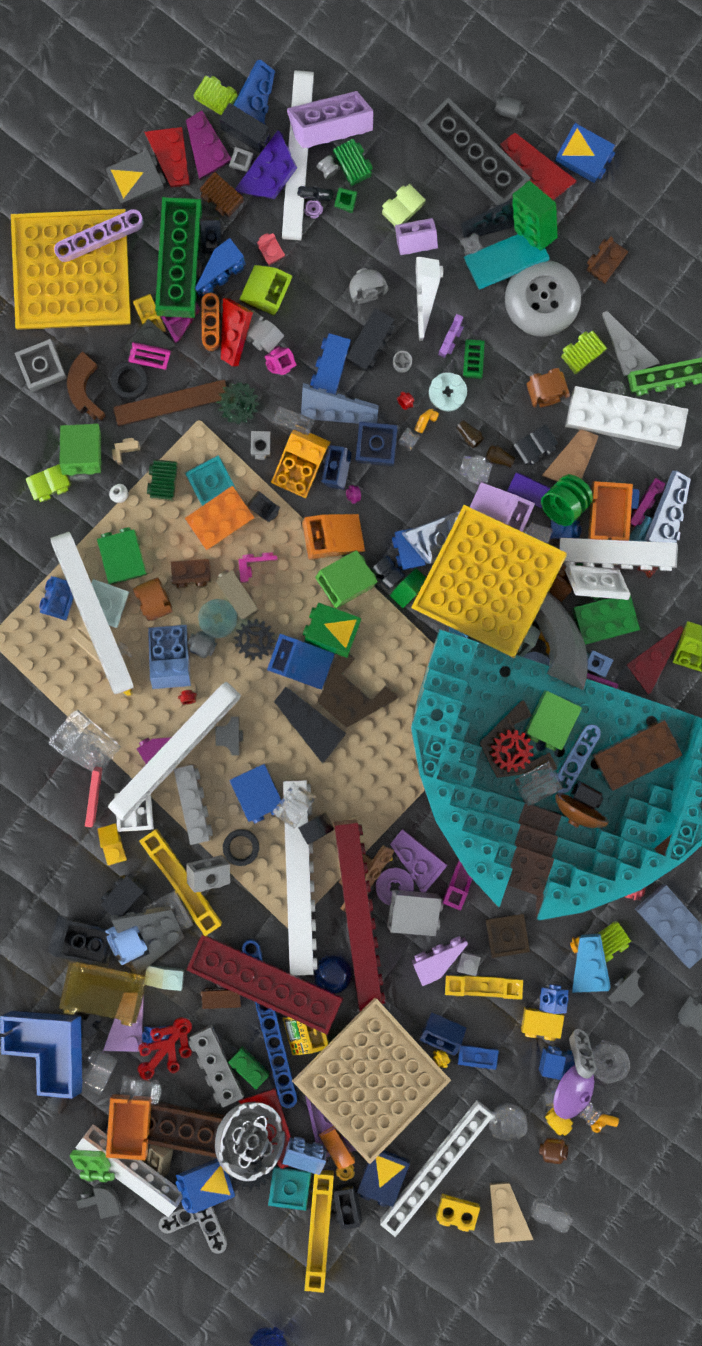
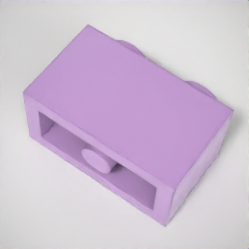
M433 218L395 225L400 255L438 248L437 232Z

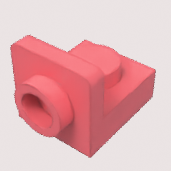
M266 233L259 238L257 246L268 266L285 257L274 233L270 235Z

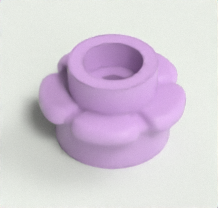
M318 200L307 201L304 209L305 214L311 218H318L319 214L323 212L321 203Z

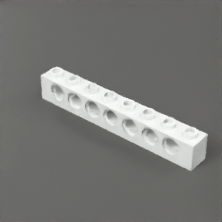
M476 1100L398 1196L394 1206H390L381 1217L380 1225L394 1237L398 1235L492 1119V1111Z

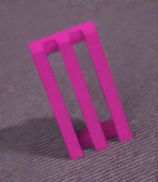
M133 342L128 361L166 370L171 351ZM136 349H142V350H146V351H151V352H156V353H160V354H165V356L156 355V354H151V353L142 352V351H137ZM135 355H138V356L148 357V358H152V359L162 360V361H164V362H163V364H162V363L153 362V361H148V360L139 359V358H134V357H135Z

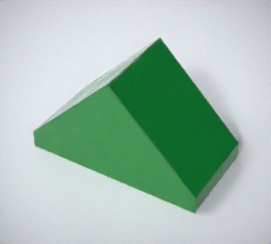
M416 568L389 596L404 608L419 593L426 577Z

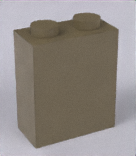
M225 570L218 575L219 579L216 582L242 621L259 612V609L232 570L230 572Z

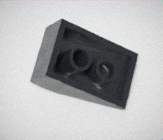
M58 915L48 952L57 958L108 968L112 950L106 937L110 934L105 933V930L109 928L76 918Z

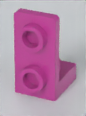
M273 552L262 553V557H254V554L242 555L243 559H238L241 583H249V578H252V569L247 563L278 561L277 555L273 556Z

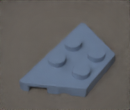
M461 510L402 532V535L427 564L434 563Z

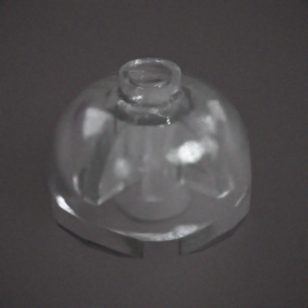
M506 1103L497 1106L492 1111L493 1117L489 1121V1130H491V1134L494 1137L508 1141L511 1140V1137L517 1136V1139L526 1134L528 1130L527 1118L519 1106Z

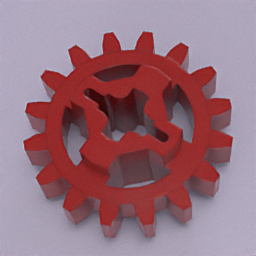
M508 729L506 730V735L500 732L499 736L501 738H494L493 740L496 742V745H491V748L495 749L491 756H496L493 762L495 764L500 762V769L506 766L507 772H510L511 768L518 772L519 766L525 769L524 763L530 764L528 756L534 755L529 752L530 749L534 748L532 745H528L531 739H524L525 733L523 732L518 735V730H514L513 734H511V731ZM510 738L508 743L501 745L504 740ZM518 740H520L523 743L524 749L520 748V746L518 745ZM513 746L516 749V753H512V756H510L508 748L511 749ZM499 752L504 753L506 762L501 759ZM520 756L523 757L519 762L515 763V759Z

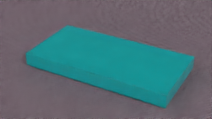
M518 234L464 256L467 267L479 290L518 274L535 264L550 260L545 248L540 251L536 247H532L523 235L520 236Z

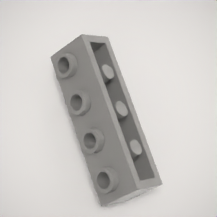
M195 765L176 768L174 773L190 845L210 841V836H213L211 824L207 825L206 817H209L207 806H203L202 798H205L203 787H199L198 779H200L199 769L195 768Z
M210 1025L191 1034L190 1041H188L192 1051H196L198 1054L197 1062L201 1069L204 1068L206 1071L205 1079L209 1087L213 1086L215 1091L213 1096L216 1103H221L223 1108L244 1098V1092L231 1065L228 1063L229 1060L213 1026Z

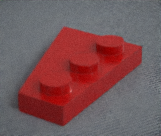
M182 127L144 132L170 187L190 185Z
M223 298L221 359L231 366H238L253 312L230 298Z

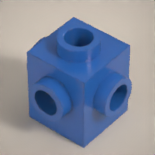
M550 984L549 987L541 988L539 1011L552 1014L567 1013L569 990L561 989V985Z

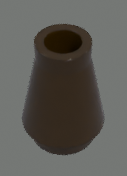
M465 420L457 425L456 428L468 446L476 448L484 440L482 432L468 424Z
M491 445L485 456V459L489 460L490 463L510 468L515 461L514 456H511L498 445Z

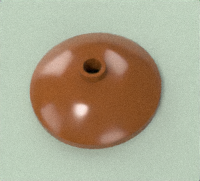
M563 793L556 794V803L561 812L569 818L568 822L578 828L580 825L588 828H602L608 825V819L597 810L586 807L570 798L569 795Z

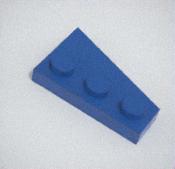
M257 60L234 106L266 124L264 120L266 113H268L269 106L267 103L272 90L275 70L262 60Z

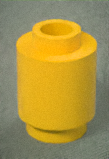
M554 1107L544 1116L547 1119L546 1122L559 1136L562 1134L565 1136L573 1129L571 1127L573 1122L570 1119H562L557 1116Z

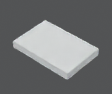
M567 565L565 569L575 595L628 600L631 595L618 569Z

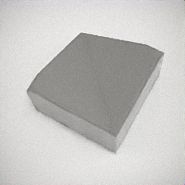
M235 147L229 167L248 172L254 153Z

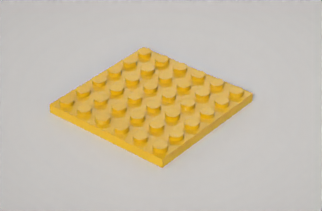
M125 209L11 214L15 328L17 330L131 325L127 236L68 262L59 260L54 251V247L59 241L126 212ZM116 224L112 227V231L118 232L122 226ZM98 232L94 238L100 240L103 238L104 233ZM86 240L78 241L77 247H84ZM64 247L60 250L59 254L66 255L69 249Z
M463 505L411 608L515 658L567 553Z

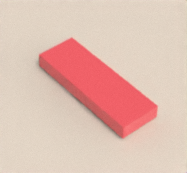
M95 766L92 771L85 827H92L96 821L102 767Z

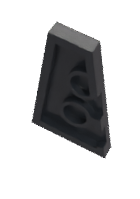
M513 199L461 223L463 240L514 227Z

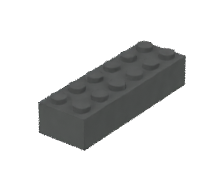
M449 97L421 124V132L497 206L513 199L512 194L530 181V177Z

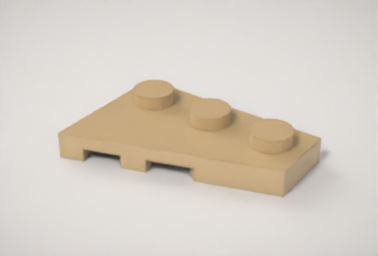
M490 1183L495 1243L533 1240L510 1183Z

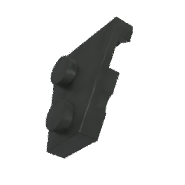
M147 319L122 347L130 354L133 342L164 349L172 348L176 343L151 320ZM136 349L137 351H142V352H147V353H151V354H156V352L146 351V350H142V349ZM135 355L134 358L143 359L145 357Z

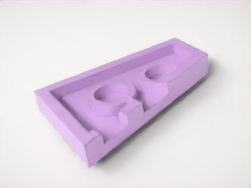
M124 993L103 1051L139 1052L138 1047L142 1043L144 993Z

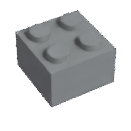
M51 339L15 353L31 392L67 379Z

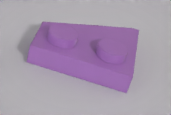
M456 314L438 355L444 358L447 353L451 355L456 345L453 343L455 336L460 337L464 328L461 326L462 316Z

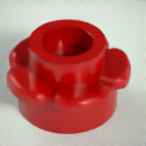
M401 392V395L397 397L399 405L404 410L412 408L414 402L412 395L408 392Z
M184 690L178 696V699H180L182 705L193 704L196 702L195 697L197 694L192 692V690Z

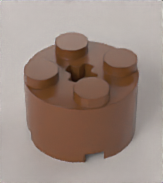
M559 368L551 369L544 375L540 373L530 376V381L526 384L533 407H536L537 404L540 407L550 406L561 402V397L565 396L566 399L570 396L564 374L560 372Z
M159 577L133 588L136 598L142 604L140 609L148 621H154L173 612L165 589L161 588L162 582Z

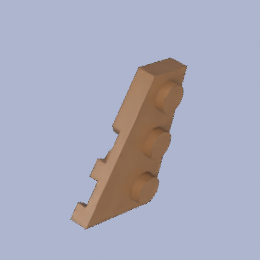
M580 429L542 476L556 482L567 474L575 475L582 479L598 435Z

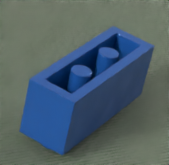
M330 333L327 338H323L321 349H324L322 357L318 356L316 362L318 372L317 375L313 374L310 383L314 389L322 388L327 390V393L336 395L351 344L350 339Z

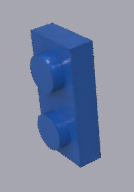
M461 1045L458 1065L496 1070L499 1050Z

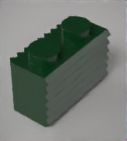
M154 459L153 464H150L149 475H152V480L147 485V494H150L151 499L174 501L178 469L176 461Z

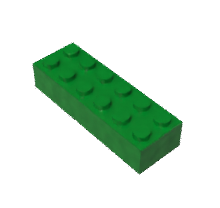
M162 197L155 303L157 316L195 318L197 299L195 288L198 283L202 216L201 199Z

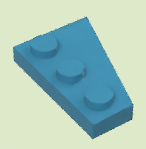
M581 935L572 993L609 991L611 987L601 935Z

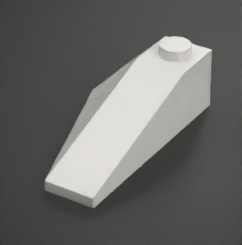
M417 257L415 267L419 341H423L439 281L443 277V266H439V260Z

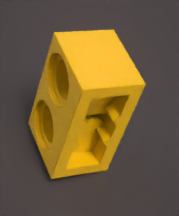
M442 1194L436 1213V1220L444 1226H450L451 1224L458 1226V1229L462 1231H474L480 1206L478 1203ZM450 1207L453 1209V1213L445 1215L443 1210ZM464 1213L472 1215L469 1220H463L461 1217Z

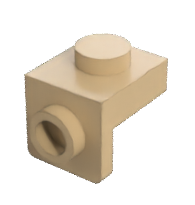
M134 438L123 439V443L114 444L115 449H112L113 460H117L119 465L123 464L121 453L140 451L139 442L134 441Z

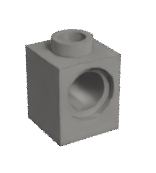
M251 431V456L255 457L256 460H266V457H271L270 431ZM259 441L266 443V448L262 451L255 448Z

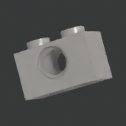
M222 855L187 863V884L194 893L230 884V864Z

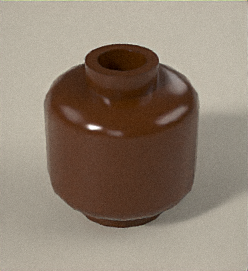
M548 1137L544 1143L540 1144L539 1154L543 1155V1160L547 1163L562 1164L564 1160H567L569 1148L563 1139Z

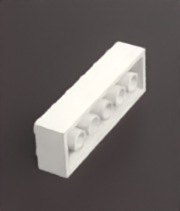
M575 386L572 391L565 427L679 449L682 444L688 409Z

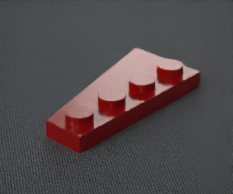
M516 133L500 144V148L530 177V181L552 200L556 199L577 182L576 179Z

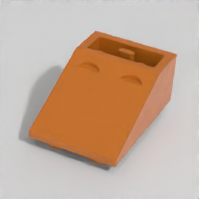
M359 514L318 515L304 518L302 525L309 560L346 555L356 550L358 553L365 552Z

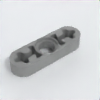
M576 1029L569 1037L576 1070L580 1076L589 1079L596 1071L589 1037L584 1031Z

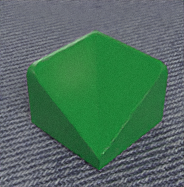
M338 188L334 207L353 213L357 192Z

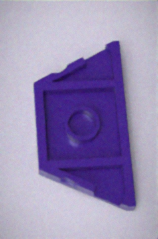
M277 130L235 188L239 194L243 193L256 197L262 196L275 199L296 171V163L292 159L289 147L286 145L284 136L279 130Z

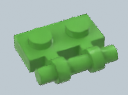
M73 1150L70 1157L75 1167L79 1170H84L80 1172L81 1179L86 1181L99 1180L100 1182H108L115 1179V1174L108 1171L111 1164L108 1158H106L104 1151Z

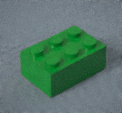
M528 181L512 194L514 229L518 235H523L532 247L542 251L558 238L556 202L531 181Z
M631 595L628 600L608 598L572 608L575 622L579 627L585 645L640 630Z

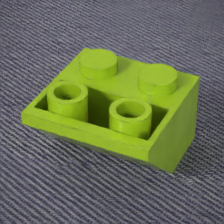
M254 265L239 300L274 316L280 307L293 276L274 267Z
M687 621L681 634L673 663L702 672L701 625Z

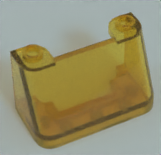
M69 962L59 1008L64 1009L63 1013L75 1015V1012H85L121 1020L122 1025L132 1026L138 1020L148 976L80 962Z

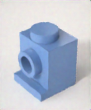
M591 650L590 653H587L588 671L605 678L613 659ZM593 660H597L599 662V665L597 667H594L592 665Z

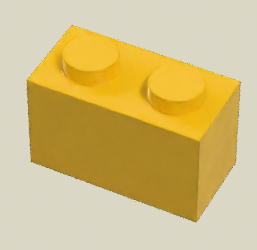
M524 1007L521 1031L525 1033V1036L536 1038L537 1035H540L550 1041H555L556 1038L561 1039L564 1021L563 1013L552 1014L539 1011L540 1009Z

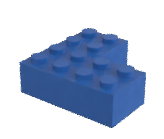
M9 1011L0 1016V1033L4 1034L13 1029V1032L11 1031L1 1037V1054L36 1057L38 1096L72 1099L82 1093L81 1016Z

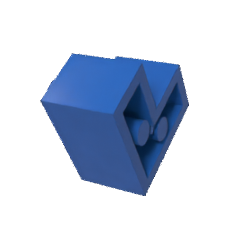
M549 1045L548 1048L543 1047L539 1066L541 1075L561 1080L565 1073L575 1066L572 1050L568 1049L567 1052H564L559 1047Z

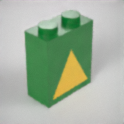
M318 602L317 607H312L309 618L312 619L310 625L306 624L302 634L305 636L304 642L348 658L362 618Z

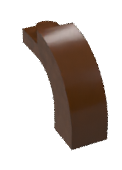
M82 351L69 369L67 377L68 393L72 403L81 414L88 409L86 413L94 420L98 418L102 421L106 416L105 413L88 398L86 393L87 381L99 367Z

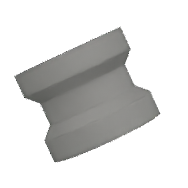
M332 155L325 157L316 166L318 170L324 173L325 179L331 178L341 168L339 164H335Z

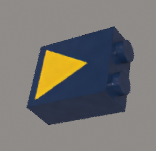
M383 1150L371 1164L367 1162L357 1187V1193L365 1200L374 1199L383 1207H393L409 1168L410 1160Z

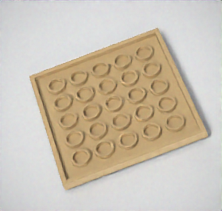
M376 998L292 1080L369 1164L451 1081Z

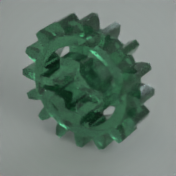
M236 382L235 385L234 383H229L230 388L223 387L225 393H219L222 400H218L217 403L221 404L222 407L218 408V410L224 411L222 417H228V422L234 421L236 424H240L242 421L247 423V418L253 419L252 412L257 413L254 407L259 405L258 402H255L258 395L252 394L255 389L249 388V384L244 383L242 385V382ZM239 390L245 392L246 396L242 395V393L239 392ZM230 410H234L238 416L232 414Z

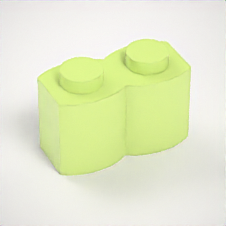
M410 184L406 187L403 185L396 192L397 197L393 200L388 199L382 206L384 208L382 214L394 226L406 223L426 202Z

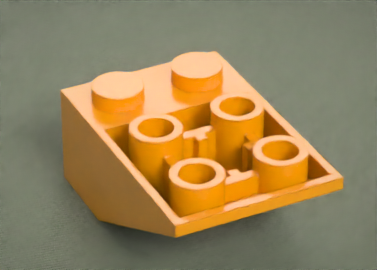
M296 426L288 439L271 483L306 498L331 442Z

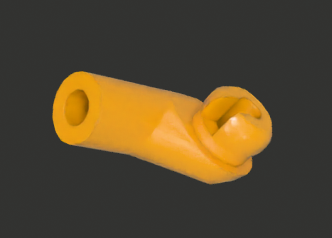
M428 409L419 417L414 430L423 433L429 419L435 422L439 413L434 411V409Z

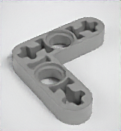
M181 1207L174 1210L169 1217L163 1215L159 1221V1229L167 1234L198 1221L211 1251L220 1254L226 1249L227 1240L213 1207L206 1209L207 1216L210 1214L212 1216L204 1220L201 1219L205 1217L203 1211L195 1214L190 1213L191 1218L188 1221L181 1220L180 1213L186 1211ZM173 1215H176L179 1225H177V1222L175 1221L171 1224V1228L163 1226L165 1219H167L168 1222L173 1221L175 1219ZM208 1221H213L216 1224V1229L208 1231L205 1228V1224ZM217 1232L220 1233L216 1236L218 1241L223 1242L221 1248H218V1246L214 1247L215 1238L213 1235Z

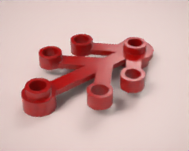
M180 1017L174 1021L172 1026L152 1029L150 1036L156 1042L141 1043L139 1045L138 1051L142 1056H148L151 1051L159 1049L150 1062H143L138 1066V1073L142 1079L148 1080L153 1077L154 1068L167 1053L168 1070L171 1073L179 1071L180 1065L176 1061L175 1042L179 1038L181 1044L179 1053L181 1057L188 1058L191 1056L192 1051L188 1046L187 1034L192 1029L189 1019ZM171 1034L168 1039L161 1040L164 1035Z

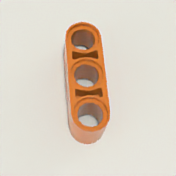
M207 293L202 298V343L208 351H215L220 346V302L214 293ZM214 299L216 301L215 306H206L207 300ZM214 318L216 320L215 325H206L207 319ZM209 337L216 338V343L210 346L206 344V340Z

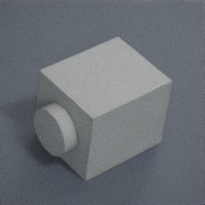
M462 951L456 967L457 972L476 976L481 958L480 955Z

